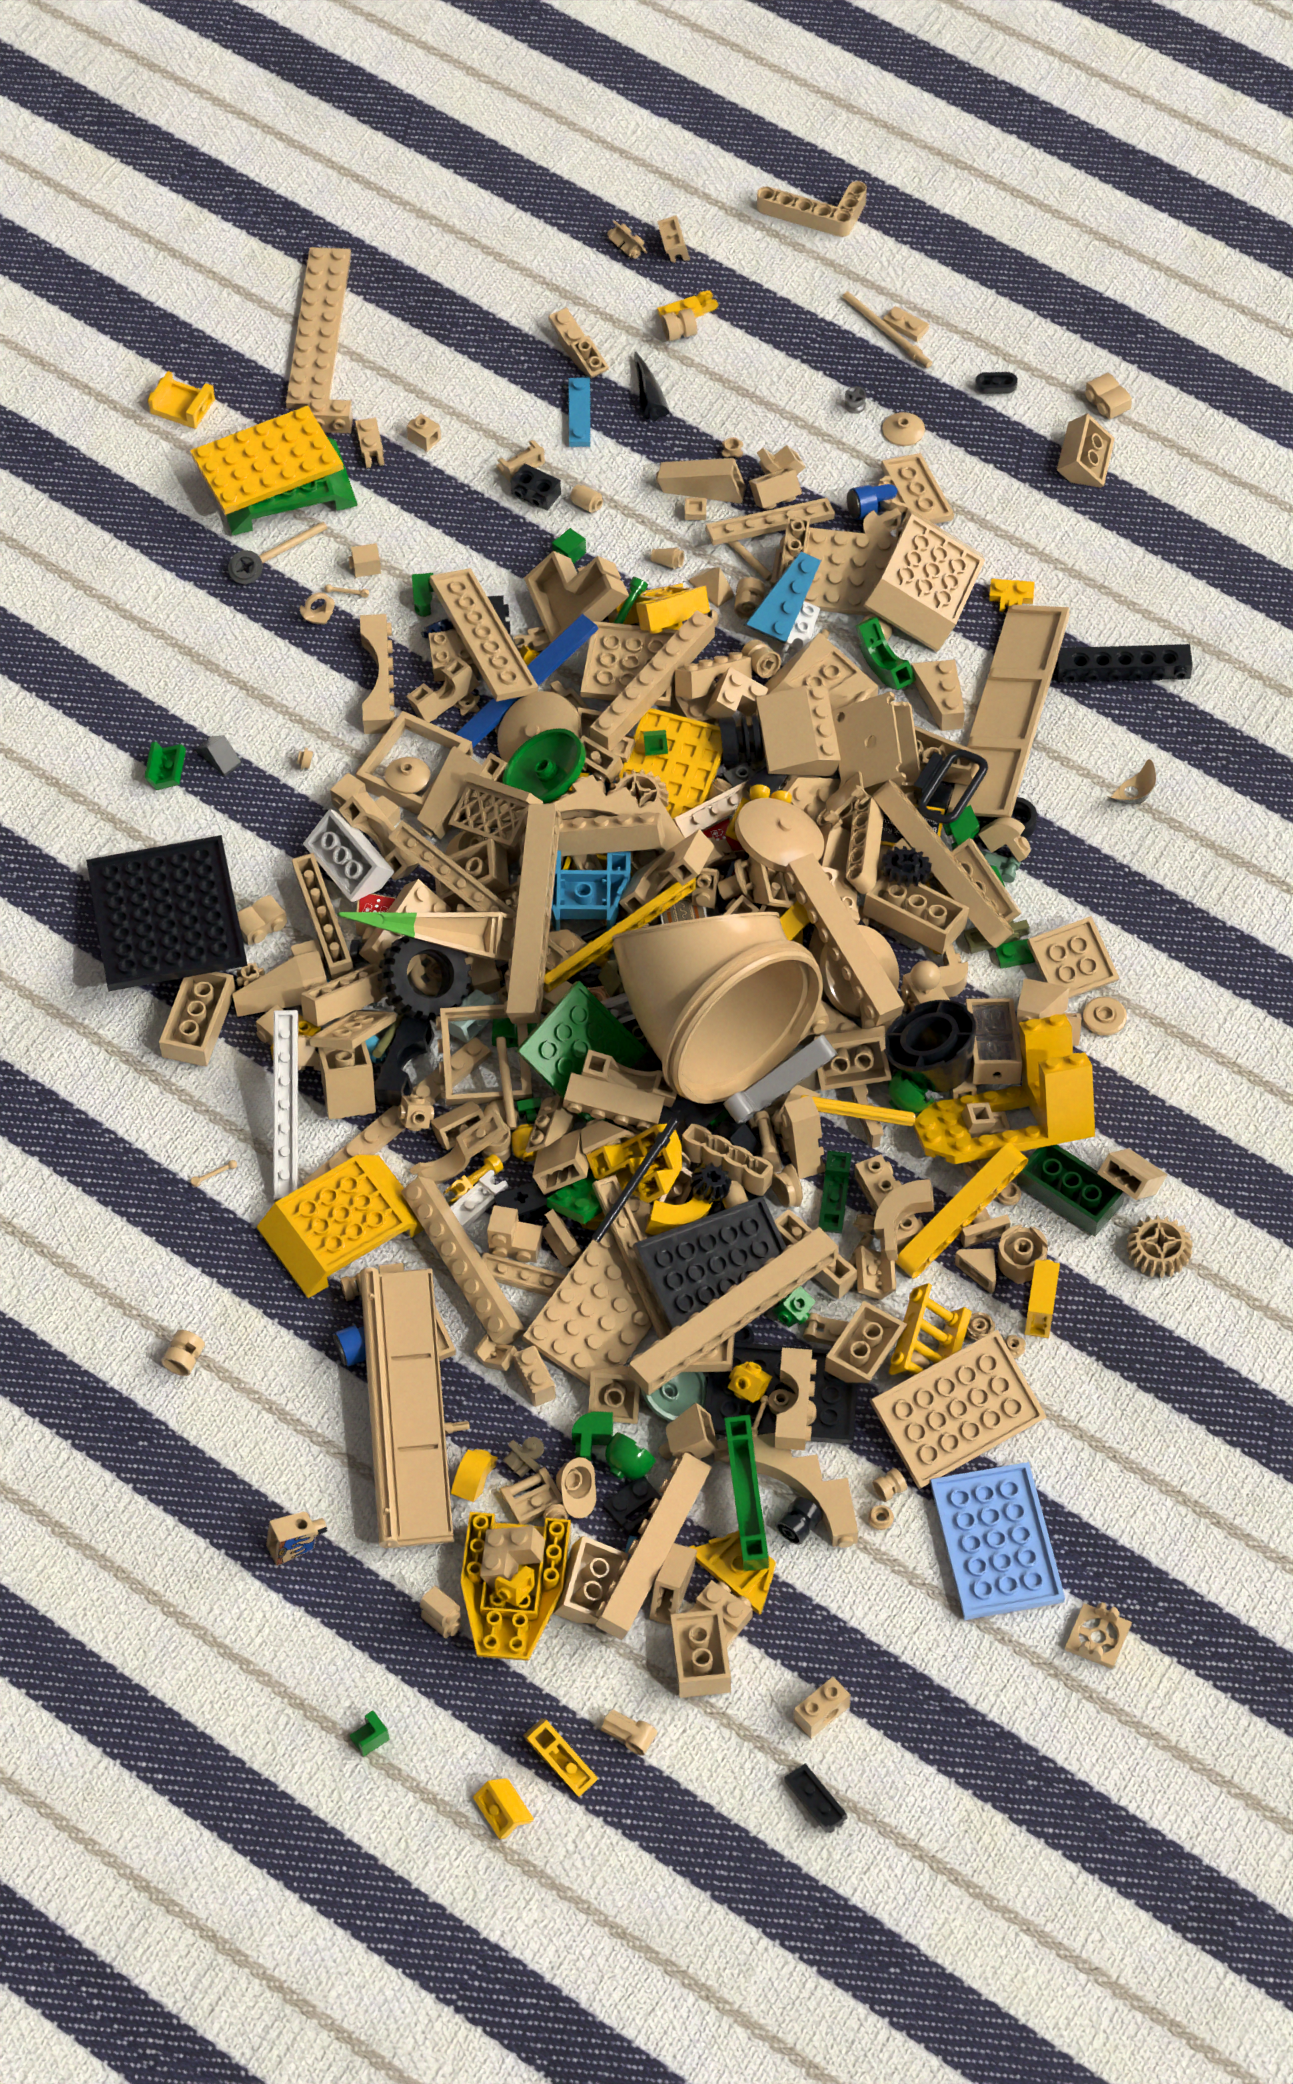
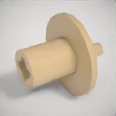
M738 859L734 864L736 874L718 882L719 892L725 901L744 894L751 903H755L752 891L754 884L750 882L747 870L750 862L749 860L743 861Z

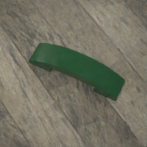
M828 1151L818 1224V1227L824 1232L842 1234L852 1153Z

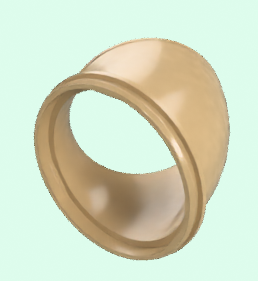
M754 912L698 918L639 928L612 936L617 966L633 1014L646 1040L662 1062V1071L667 1084L678 1095L693 1102L710 1104L728 1100L734 1094L748 1090L778 1068L788 1058L811 1026L822 997L823 980L821 971L809 950L803 945L787 939L780 919H778L779 913Z

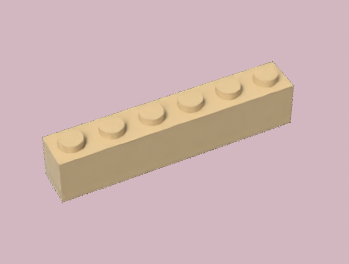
M645 812L636 815L621 814L610 817L602 815L596 818L578 817L571 820H561L558 851H561V856L662 849L665 835L661 814ZM526 827L524 828L521 837L523 834H526Z
M314 853L291 859L295 877L331 979L335 980L354 972L349 951Z

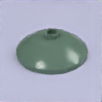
M681 1372L649 1396L642 1389L641 1392L648 1406L658 1416L672 1422L695 1403L705 1409L707 1381L703 1372Z

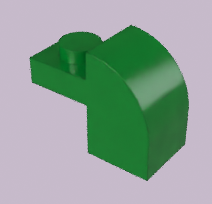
M590 1412L584 1414L575 1422L572 1428V1444H576V1458H586L591 1462L592 1445H608L613 1437V1412Z

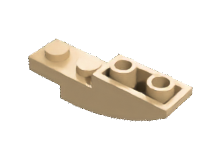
M567 307L549 315L548 320L558 334L559 343L582 372L588 377L593 378L609 370V366L589 335H584Z

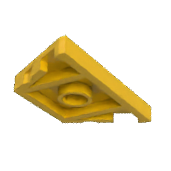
M739 1530L729 1533L722 1538L711 1539L707 1544L689 1547L697 1550L695 1560L718 1581L728 1585L731 1592L737 1597L744 1596L751 1603V1608L758 1615L762 1613L776 1569V1561L769 1556L768 1569L744 1571Z

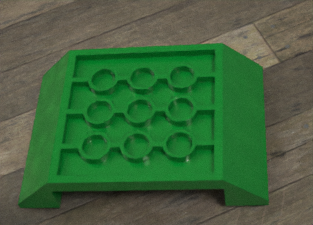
M327 437L343 463L336 440ZM344 463L343 470L226 514L232 536L253 531L252 519L332 500L337 511L356 507L357 501Z

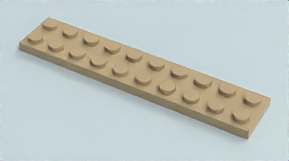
M314 247L309 249L286 400L287 409L305 407L308 405L309 399L331 398L351 249Z

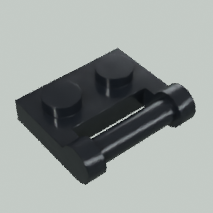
M643 1476L603 1502V1508L629 1537L637 1533L636 1530L640 1528L644 1519L649 1520L652 1513L648 1512V1509L631 1522L627 1521V1519L653 1502L655 1498L659 1500L661 1496Z

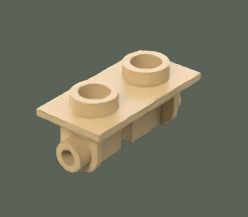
M615 220L613 221L616 227L608 231L609 240L618 247L625 242L621 249L630 258H638L641 250L647 253L643 247L645 243L638 235L633 237L630 234L631 230L624 223L619 225Z

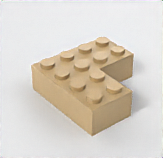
M553 551L524 577L551 643L582 614L592 622H601L629 597L623 581L620 580L621 576L615 563L600 556L595 557L577 574L571 558Z

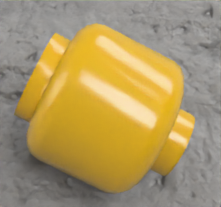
M531 1124L518 1126L511 1135L514 1155L526 1162L535 1160L538 1151L526 1152L529 1137L534 1127Z

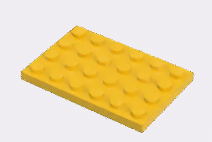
M308 405L190 450L192 459L225 515L344 469L341 459Z

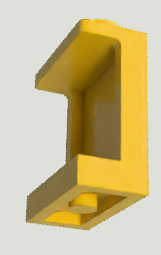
M167 371L164 377L160 378L158 386L148 397L151 414L194 429L197 428L215 401L213 385L205 383L202 389H198L173 380L172 372Z

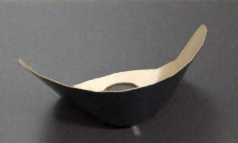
M1148 759L1138 774L1122 783L1111 797H1106L1126 804L1143 803L1150 795L1156 783V770L1152 760ZM1127 787H1135L1139 793L1136 797L1130 798L1125 795L1124 790Z

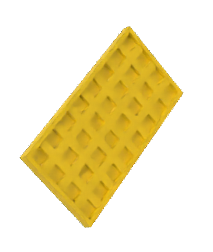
M650 708L640 719L633 738L636 744L628 762H624V767L620 771L619 777L623 778L624 772L630 775L633 769L636 773H640L641 769H643L646 775L650 771H652L654 777L659 775L661 782L666 784V790L669 794L667 798L669 804L666 810L671 818L674 819L706 802L711 784L715 779L723 757L720 727ZM666 730L668 754L646 756L643 732ZM636 793V799L638 804H640V798L638 793Z

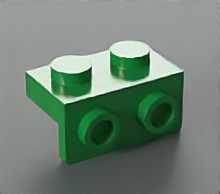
M157 742L151 743L145 779L156 790L180 784L186 748L182 744L162 748Z

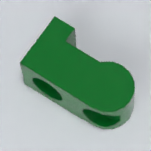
M433 573L412 574L415 613L421 617L431 615L434 610L433 597L430 592L435 591L429 582L430 576L434 575Z

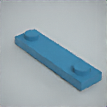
M569 378V447H591L590 378Z

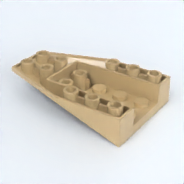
M820 632L765 684V687L768 688L766 695L802 686H826L831 711L847 706L851 701H855L863 691H867L870 694L869 698L878 696V685ZM745 715L747 725H751V717ZM741 717L737 721L736 726H741ZM764 748L762 752V758L765 757Z

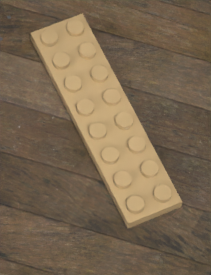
M468 568L431 575L429 582L495 700L501 701L538 692L539 687L472 569Z

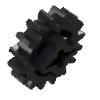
M903 846V849L894 847L893 851L888 849L887 853L883 854L880 870L883 871L884 877L889 876V882L895 880L898 886L904 883L906 887H909L910 884L917 887L919 882L924 884L926 879H929L932 863L929 862V857H923L924 852L920 851L917 853L914 847L911 850H907L906 846Z

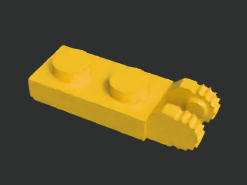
M707 290L700 292L697 296L695 295L658 307L657 313L661 318L664 314L674 312L677 315L680 310L691 308L695 318L717 309L718 303L715 299H712V292Z

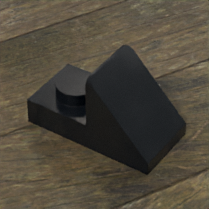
M724 1120L712 1133V1135L724 1137L732 1145L745 1148L752 1156H758L763 1148L744 1123L738 1129Z

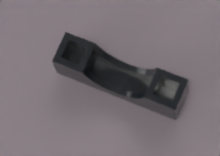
M403 1018L400 1027H397L393 1044L389 1046L386 1061L381 1065L379 1078L374 1082V1094H376L379 1104L399 1106L401 1105L402 1095H411L413 1087L408 1073L404 1072L403 1068L412 1058L428 1053L435 1036L430 1020Z

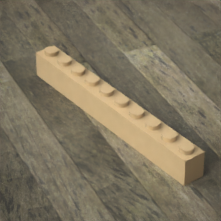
M530 804L528 806V814L524 815L526 834L522 835L524 852L520 855L522 871L517 879L520 890L519 896L515 898L517 916L513 918V928L515 930V936L511 938L513 955L509 959L508 964L511 974L510 979L506 982L508 1001L504 1002L505 1015H508L512 1024L540 1023L561 814L556 804Z
M820 1227L813 1232H807L795 1245L787 1246L781 1255L769 1259L763 1268L757 1272H751L738 1286L733 1285L724 1296L712 1300L707 1308L700 1313H694L685 1324L673 1328L667 1337L655 1341L643 1354L639 1353L634 1356L629 1363V1376L649 1396L837 1260L839 1246Z

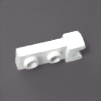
M805 601L803 602L788 640L783 644L782 652L786 653L788 648L793 647L798 653L810 642L820 611L819 607Z
M493 1170L488 1171L482 1176L469 1192L450 1207L463 1229L495 1203L494 1195L499 1194L503 1190H509L506 1181H501L499 1184L494 1185Z

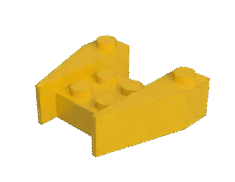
M683 583L646 590L640 596H637L623 624L631 625L639 622L641 630H648L650 634L662 632L664 627L688 620L696 610L703 614L708 613L710 608L706 586L687 588L683 587ZM625 600L608 615L609 623H614Z

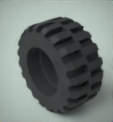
M402 936V938L395 940L391 943L392 946L385 950L383 953L385 959L380 960L378 966L382 969V973L378 974V981H382L383 987L379 989L381 994L386 993L388 998L385 1002L388 1006L393 1005L395 1007L394 1012L398 1015L404 1014L405 1018L434 1020L440 1016V1008L460 1007L463 1003L462 998L467 997L469 990L466 987L471 985L472 977H468V972L472 970L471 964L466 965L465 958L468 957L466 953L409 936ZM418 954H426L432 957L441 969L442 984L438 993L433 997L424 998L418 995L408 982L407 968L409 962Z

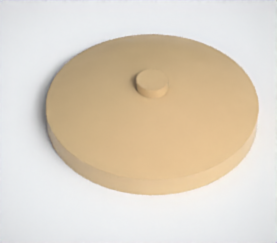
M549 691L534 692L516 701L506 712L499 727L497 743L501 759L508 763L512 755L523 743L546 730L556 728L567 729L580 739L582 737V724L575 707L564 697Z
M773 798L755 799L745 804L736 818L735 832L741 846L752 858L770 869L785 873L788 862L811 853L819 861L823 854L824 839L817 824L804 811L788 802Z
M857 925L894 988L898 991L899 968L891 946L876 930L864 925ZM825 943L820 958V971L824 990L838 1010L852 1018L861 1019V1000L855 997L852 985L849 980L846 981L844 979L840 965L832 959L830 949Z

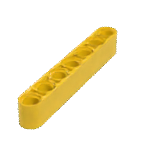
M1011 1143L1003 1146L898 1254V1260H895V1263L911 1278L918 1277L962 1232V1228L967 1227L1022 1171L1028 1162V1158Z

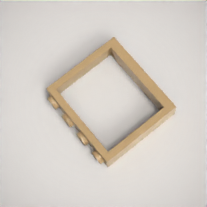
M402 711L398 718L393 719L387 733L382 734L376 748L370 750L367 760L357 768L355 776L365 783L367 792L378 797L383 795L399 807L419 815L437 777L424 795L419 797L413 793H399L391 789L386 781L372 775L405 729L449 749L455 746L470 758L473 756L471 741Z
M504 1004L440 1008V1016L436 1017L437 1030L442 1032V1039H437L438 1053H443V1061L439 1062L440 1076L445 1077V1084L440 1085L441 1099L446 1098V1106L463 1105L471 1100L475 1104L491 1103L498 1099L504 1100L503 1091L453 1094L448 1022L509 1018L508 1015H505ZM527 1023L517 1024L518 1047L528 1037ZM520 1055L521 1090L512 1091L513 1102L532 1099L530 1066Z

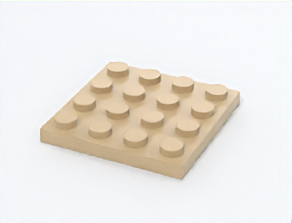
M593 621L599 629L590 637L580 691L581 697L614 701L678 630L662 628V632L650 634L648 630H641L640 626ZM673 683L653 705L670 707Z

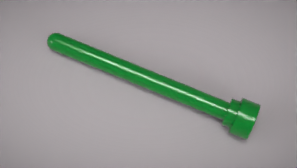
M634 576L629 583V597L625 600L614 623H624L637 596L646 591L648 584L645 581Z

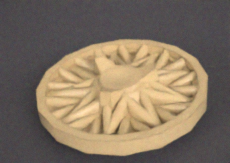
M1097 997L1085 1006L1083 1020L1087 1028L1092 1032L1103 1036L1113 1035L1125 1026L1127 1013L1122 1003L1116 999Z

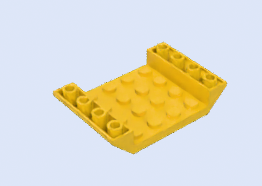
M356 1155L276 1201L256 1226L307 1298L329 1287L328 1276L406 1231L412 1238L424 1230L401 1192L404 1187L379 1155Z

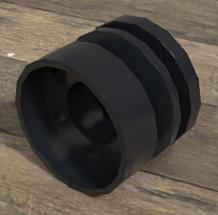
M757 714L751 715V725H747L745 715L741 717V726H736L733 717L718 718L723 749V765L738 764L739 753H744L747 762H751L750 752H754L756 761H762L764 747Z

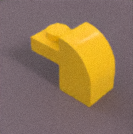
M468 1449L458 1467L451 1494L475 1502L483 1493L487 1475L496 1467L498 1457L491 1455L486 1450L475 1449L472 1451Z

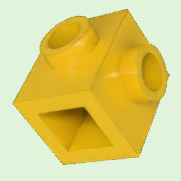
M746 1362L734 1367L729 1376L731 1382L728 1388L733 1390L737 1397L744 1400L748 1399L753 1403L764 1395L772 1376L762 1371L761 1366L758 1364Z

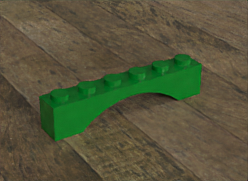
M750 1415L725 1418V1430L744 1571L768 1569L769 1556L761 1508Z

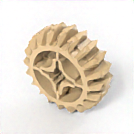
M633 769L630 775L624 772L623 778L616 777V783H611L610 791L607 793L608 795L614 789L620 790L627 787L628 790L631 789L629 792L639 808L648 801L654 802L658 799L661 800L665 808L669 804L666 784L661 782L659 775L654 777L652 771L646 775L643 769H641L640 773H636ZM636 793H638L640 798V804H638L636 799Z
M1158 1214L1155 1216V1220L1147 1216L1145 1222L1139 1220L1137 1227H1132L1127 1237L1128 1244L1126 1250L1129 1252V1260L1134 1261L1133 1265L1135 1268L1141 1266L1142 1274L1149 1271L1151 1278L1155 1273H1158L1161 1279L1165 1273L1172 1277L1174 1271L1180 1273L1182 1267L1188 1265L1189 1259L1192 1256L1193 1243L1190 1240V1232H1185V1225L1178 1226L1177 1219L1170 1222L1168 1215L1164 1220L1160 1219Z

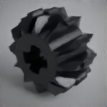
M712 1162L708 1166L702 1163L691 1175L689 1187L693 1188L692 1195H699L700 1201L706 1199L709 1204L713 1201L719 1203L730 1192L732 1179L728 1178L729 1171H722V1165L715 1167Z

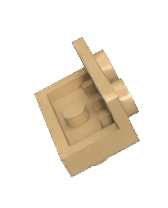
M864 1246L855 1249L858 1293L882 1300L896 1290L895 1260L888 1261L886 1252H879Z

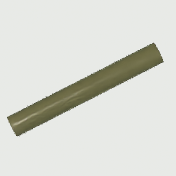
M404 1014L397 1015L396 1021L391 1024L374 1049V1057L380 1058L394 1038L397 1027H400L403 1018H405Z

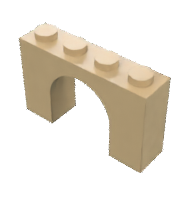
M698 829L635 872L619 903L631 915L654 899L673 877L682 886L700 874L714 848V844Z

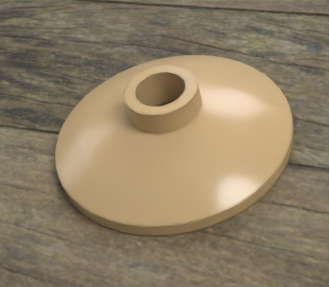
M900 412L889 416L884 421L882 431L884 437L890 443L898 446H911L923 438L925 426L918 416L907 412Z
M402 757L388 765L385 771V780L391 789L399 793H415L422 790L429 783L430 770L427 764L418 758Z

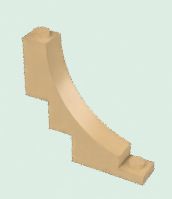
M775 1433L758 1435L754 1438L753 1444L757 1473L783 1482L800 1493L804 1498L813 1502L823 1515L822 1520L829 1533L832 1547L846 1548L858 1543V1528L848 1478L822 1481L817 1454L792 1458L791 1449L775 1448ZM727 1440L717 1441L719 1451L713 1453L714 1461L730 1462Z

